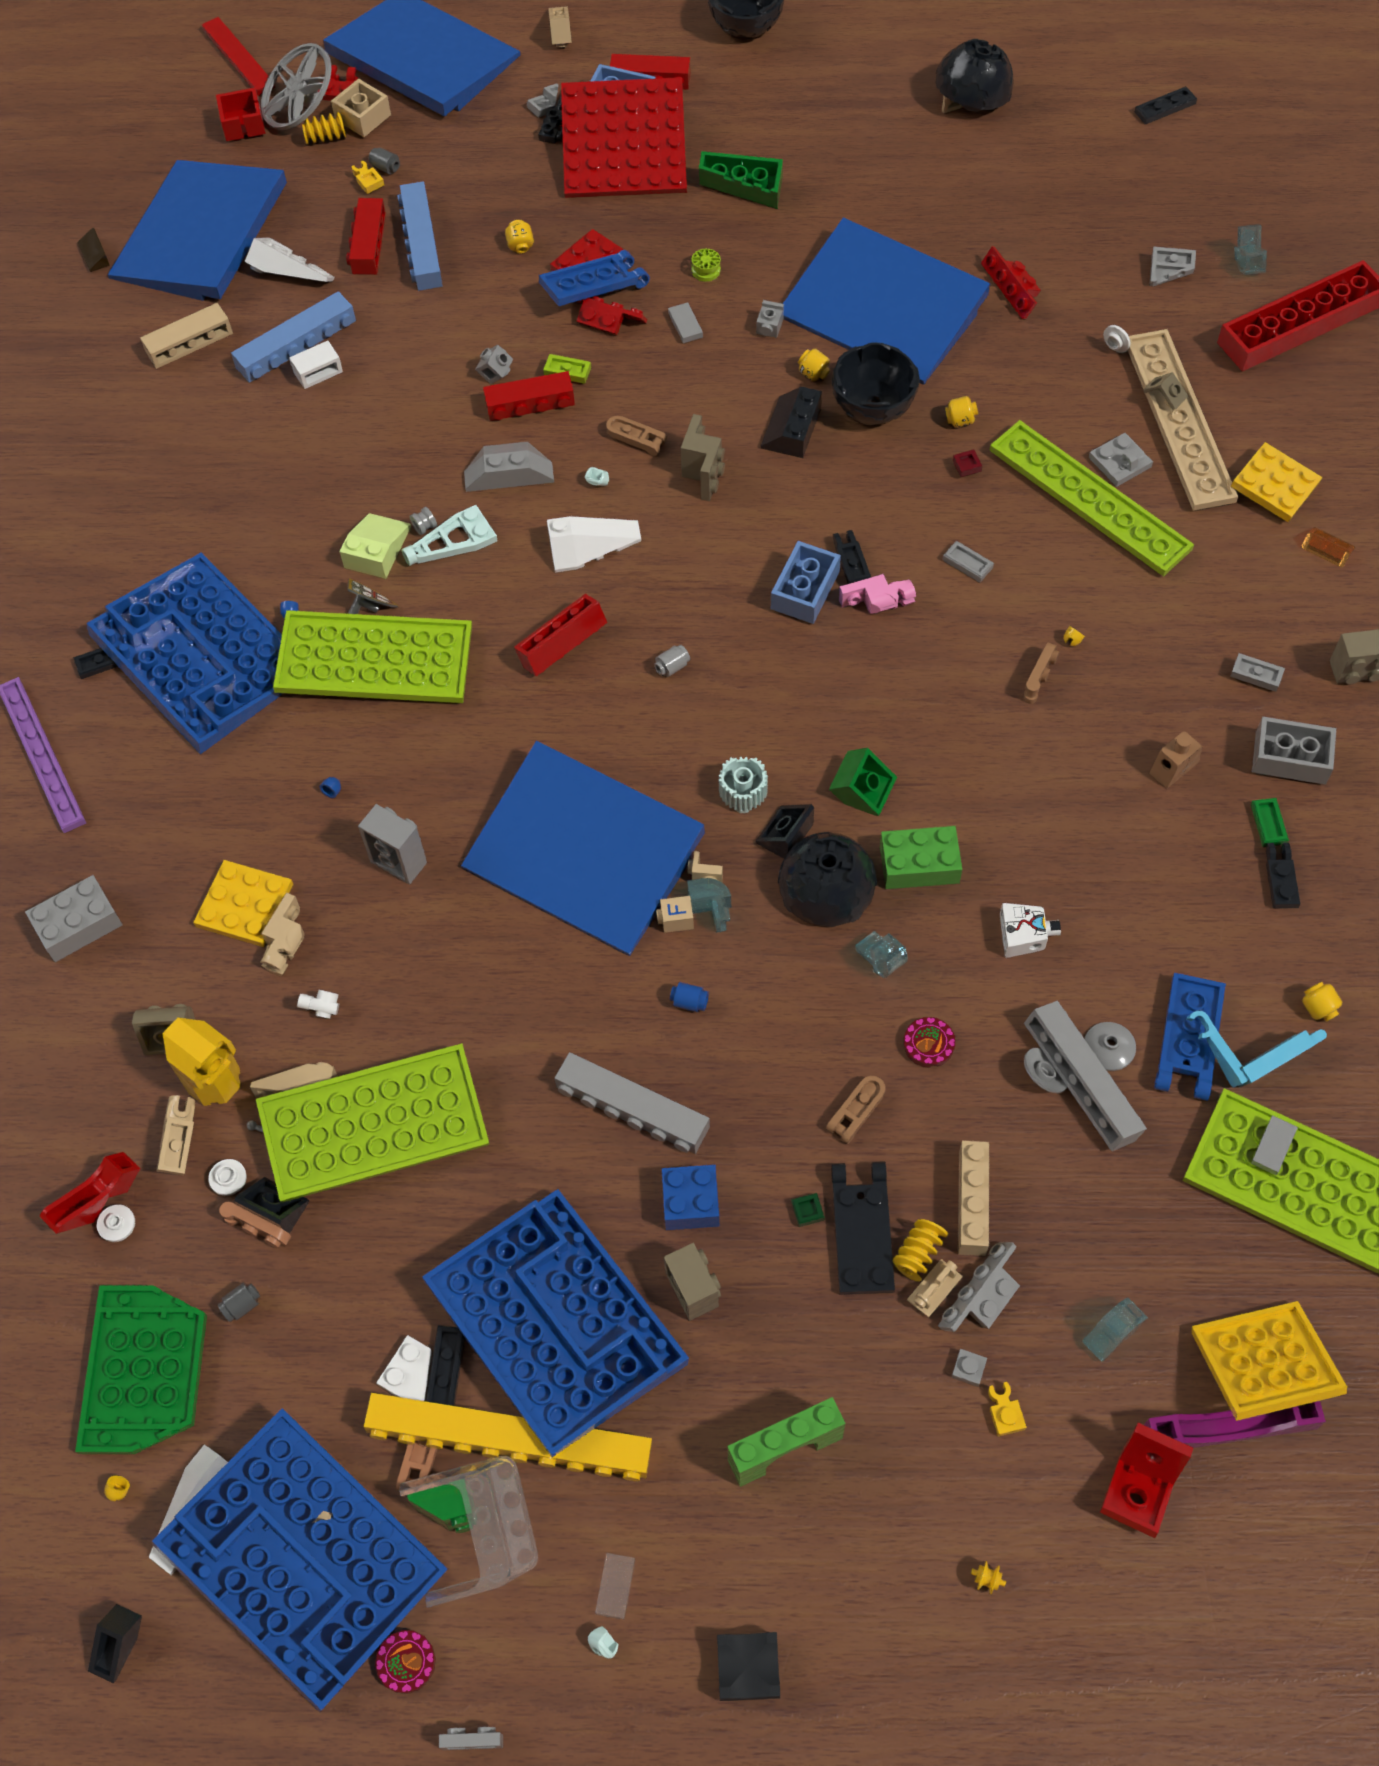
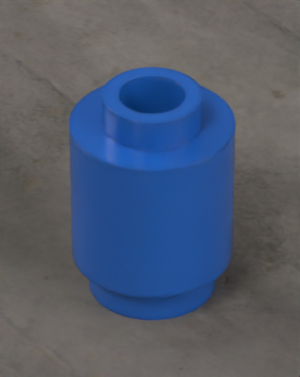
M679 982L678 986H673L670 994V1001H674V1007L694 1012L699 1010L705 1011L709 998V991H705L703 987Z

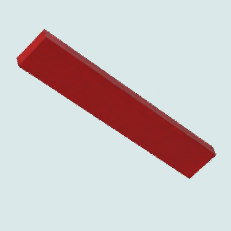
M216 17L201 24L203 31L250 87L256 88L257 95L263 94L265 84L269 78L268 74L223 21Z

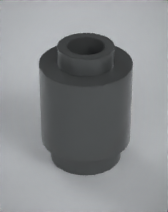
M373 148L369 154V162L374 168L388 174H393L399 169L400 161L398 155L383 148Z
M243 1282L222 1297V1301L217 1306L229 1322L234 1319L239 1320L259 1305L257 1299L260 1297V1294L252 1283L247 1286Z

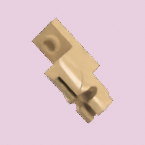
M289 893L285 894L262 932L267 948L260 963H263L261 966L278 976L284 974L288 967L286 960L294 958L295 952L304 939V931L301 925L294 922L299 915L300 906L296 897Z
M175 1095L170 1096L168 1099L156 1171L183 1176L185 1174L194 1125L195 1100L188 1097L184 1110L181 1112L178 1110L180 1096Z

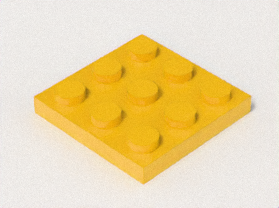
M1265 442L1234 479L1230 487L1289 522L1323 477Z
M224 860L193 923L197 928L264 947L266 942L262 932L285 894L290 893L293 881L289 878Z

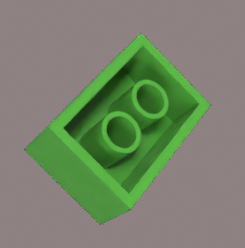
M956 826L881 832L880 853L885 889L960 884L962 863Z

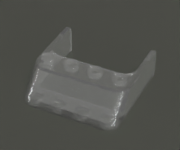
M498 1456L400 1484V1496L447 1484L456 1486L460 1490L480 1569V1577L477 1579L427 1592L425 1600L427 1608L499 1588L536 1566L538 1561L536 1542L518 1467L511 1457Z

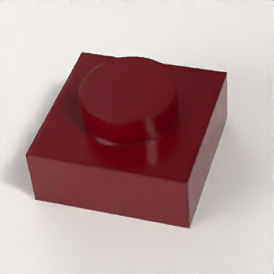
M974 449L953 455V463L960 477L982 472V464Z

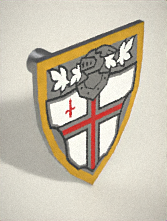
M350 578L348 579V591L356 594L348 612L349 614H358L361 606L377 613L380 607L379 604L398 607L397 604L377 591Z

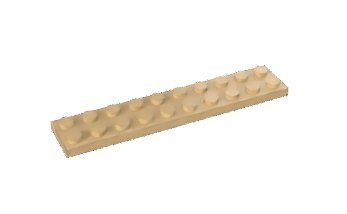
M1168 330L1129 336L1131 344L1128 353L1143 389L1154 378L1173 372L1188 395L1177 409L1172 410L1159 389L1145 393L1193 511L1236 503L1238 495L1236 490L1230 487L1232 481Z

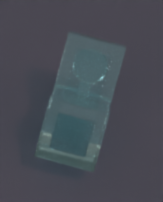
M1260 224L1238 227L1237 246L1234 247L1235 260L1239 271L1245 275L1266 272L1267 250L1261 248L1262 226Z
M712 878L687 881L688 896L691 899L693 914L712 911L716 933L726 931V922L730 921L728 908L731 907V893L726 885Z
M873 931L855 945L856 951L872 964L874 972L883 978L888 977L908 960L906 947L890 933L882 938Z
M1127 1297L1111 1309L1082 1342L1103 1362L1148 1317Z

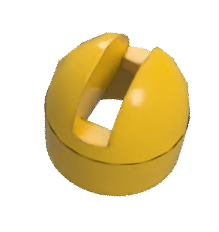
M1069 626L1064 634V641L1067 643L1071 639L1073 641L1070 646H1077L1085 636Z
M115 1475L109 1477L104 1489L106 1498L110 1501L122 1500L129 1490L130 1483L122 1476Z

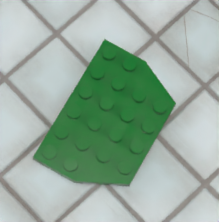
M99 1285L75 1449L77 1454H137L194 1426L207 1321L205 1312L165 1293L154 1285Z

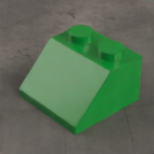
M868 747L847 751L829 790L843 804L874 816H879L897 776Z
M465 1478L407 1494L409 1502L416 1511L449 1531L455 1530L456 1533H463L473 1529L472 1525L479 1523L472 1491Z

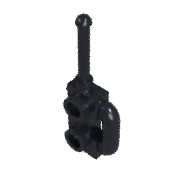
M562 96L554 109H549L546 113V118H544L538 134L539 141L555 144L557 140H563L562 127L558 131V127L562 126V111L560 110L562 107Z

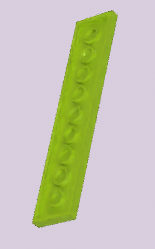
M1021 420L990 445V451L1163 577L1193 550L1194 544Z

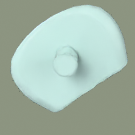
M590 467L586 472L585 479L589 484L606 486L609 482V475L607 471Z
M603 1626L594 1629L588 1636V1643L594 1653L605 1658L615 1656L619 1644Z

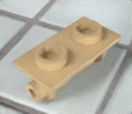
M941 1259L909 1296L907 1301L929 1318L963 1277L956 1271V1264L950 1260L946 1263Z

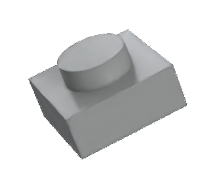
M960 1349L951 1378L979 1387L987 1358Z

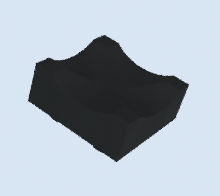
M777 1632L717 1635L720 1701L780 1699Z

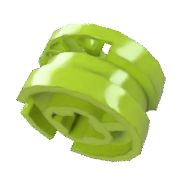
M706 248L700 249L692 255L691 271L695 279L707 282L716 279L720 275L721 258L716 251Z

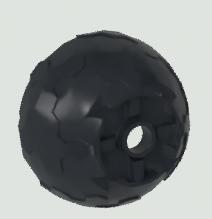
M708 0L710 12L717 25L725 33L741 39H751L762 35L766 31L768 32L780 17L784 0Z
M971 39L950 50L943 57L936 70L935 83L936 88L945 97L959 103L966 110L978 112L993 110L1009 102L1012 95L1014 77L1012 66L1003 49L995 44L991 46L985 40Z
M877 342L868 343L864 346H855L838 358L832 377L833 394L837 403L846 412V415L854 421L864 425L887 423L901 417L910 407L918 392L919 371L912 360L900 351L899 348Z
M821 832L805 837L788 851L781 863L778 884L784 906L789 912L809 924L835 927L855 922L861 917L872 902L875 887L877 886V876L872 859L869 858L867 851L858 842L843 834ZM832 859L836 864L833 867H825L822 861Z

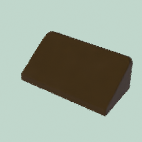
M90 229L77 243L89 271L92 272L110 266L95 229Z

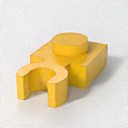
M361 161L362 168L360 169L354 165L352 166L353 175L356 177L357 183L367 194L384 186L383 178L374 168L368 169L365 161Z
M1008 1382L1003 1383V1395H998L993 1385L988 1389L989 1397L997 1404L990 1407V1412L998 1437L1023 1431L1027 1428L1018 1400L1011 1402L1009 1400L1011 1387Z

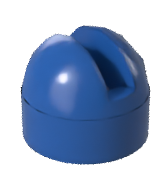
M294 601L281 602L280 613L282 617L285 618L286 610L299 611V604Z
M335 777L326 778L319 786L321 792L329 798H335L341 790L340 781Z

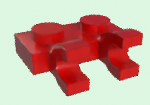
M331 65L329 85L322 100H333L358 79L355 76L356 67H348L346 81H339L340 76L336 74L337 65Z

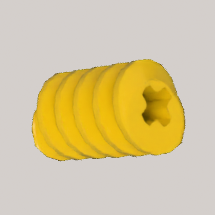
M339 112L336 113V119L329 113L328 120L323 115L320 116V121L313 116L312 123L307 118L304 120V124H302L306 144H309L310 138L313 143H317V137L322 142H325V135H327L330 141L333 140V134H335L337 139H340L341 133H343L346 138L343 119Z
M925 1219L915 1221V1228L909 1231V1237L904 1240V1246L898 1250L899 1255L893 1258L895 1267L904 1276L919 1282L922 1281V1278L917 1272L924 1274L927 1272L922 1263L932 1264L933 1261L928 1254L937 1255L938 1253L933 1245H943L942 1240L938 1236L945 1238L948 1236V1232L940 1225Z

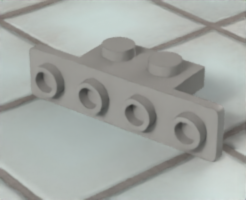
M999 1242L990 1249L988 1258L976 1268L972 1280L960 1290L958 1299L952 1307H949L943 1313L942 1320L938 1325L941 1330L955 1332L968 1313L983 1328L989 1329L1020 1286L1002 1268L1017 1247L1013 1242Z

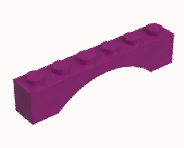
M1320 1401L1238 1421H1236L1231 1411L1154 1417L1149 1418L1144 1425L1186 1445L1197 1448L1317 1430L1326 1420Z

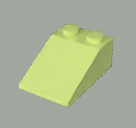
M369 513L347 535L339 551L344 568L386 579L406 539L411 524Z

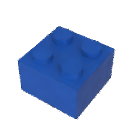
M716 1165L662 1168L666 1230L720 1227Z

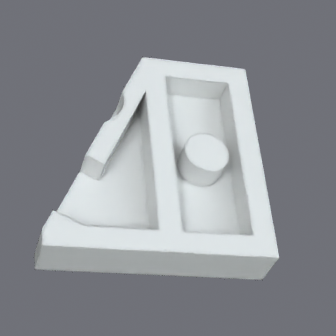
M407 1335L377 1381V1385L396 1397L425 1401L432 1350Z

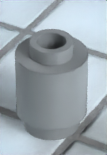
M673 646L655 658L656 663L654 667L661 676L669 677L687 666V662L690 661V655L684 646Z

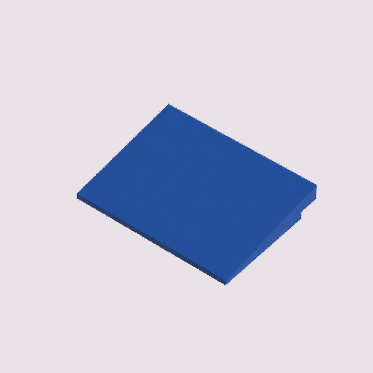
M385 0L323 39L325 51L329 55L351 67H356L357 70L444 117L453 109L459 112L521 55L519 50L423 0Z
M177 160L108 273L109 279L204 301L206 296L221 300L250 249L253 239L256 238L287 183L284 170Z
M843 217L783 302L784 320L848 350L855 346H864L873 342L899 348L918 367L919 383L924 385L977 316L978 308L989 294L990 283Z
M202 552L106 605L105 613L86 623L89 636L199 754L205 752L284 694L274 693L273 689L282 634Z
M536 741L463 861L461 868L630 956L657 914L656 909L661 908L660 899H667L688 866L689 859L693 858V851L704 836L705 828L704 824Z
M559 1189L539 1202L534 1200L422 1276L426 1285L551 1457L688 1365L689 1357Z
M283 1408L152 1540V1545L319 1712L326 1707L447 1571V1568ZM323 1511L332 1513L330 1520H319L312 1523Z

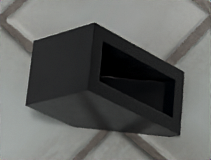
M118 1604L109 1611L97 1624L88 1672L111 1683L117 1680L137 1641L142 1615Z

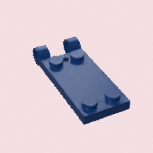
M622 250L617 254L539 275V283L555 303L561 306L635 285L637 288H643L649 283L650 276L641 267L628 272L627 270L634 264V258L627 250Z
M1179 973L1173 974L1159 1066L1154 1085L1155 1090L1169 1091L1173 1071L1197 1077L1194 1098L1208 1101L1212 1087L1215 1055L1206 1038L1198 1039L1199 1034L1205 1032V1027L1200 1019L1195 1017L1194 1020L1188 1021L1186 1018L1195 1011H1203L1209 1016L1219 1032L1226 983ZM1187 1061L1190 1065H1184L1183 1062Z

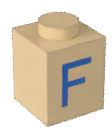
M690 896L660 899L661 909H656L658 924H663L664 933L694 929Z

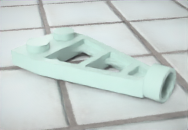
M474 505L456 513L415 544L403 548L402 554L406 563L411 566L415 563L419 564L477 551L497 542V535L477 505ZM462 527L469 539L459 543H452L448 538V534L455 528ZM441 538L446 547L431 551L428 545Z

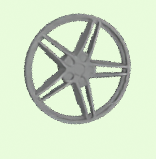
M307 43L294 48L279 61L271 72L263 90L261 111L264 120L273 128L287 130L299 125L320 104L331 77V60L328 53L321 46ZM306 53L296 74L286 66L297 56ZM321 54L325 62V76L311 77L317 64L316 59ZM283 69L291 76L289 80L282 74L281 71ZM280 75L286 84V88L269 102L273 85ZM288 105L289 123L275 122L271 116L277 111L280 112ZM304 105L308 109L302 115H300V113L303 112Z

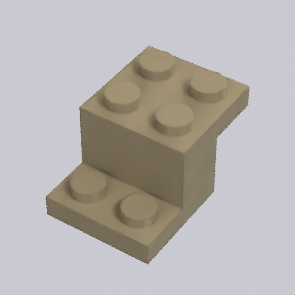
M693 414L681 446L682 477L701 481V500L710 501L712 494L718 490V477L724 473L725 463L722 461L725 449L722 448V438L704 435L705 426L702 425V416Z

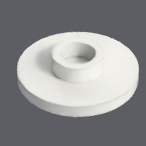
M1110 325L1104 330V340L1109 348L1119 353L1126 352L1131 344L1130 338L1121 327Z
M233 1159L218 1162L209 1173L211 1188L222 1196H230L239 1192L247 1179L246 1170L243 1165Z
M112 1205L106 1208L97 1220L98 1233L109 1242H119L126 1239L135 1227V1216L124 1205Z

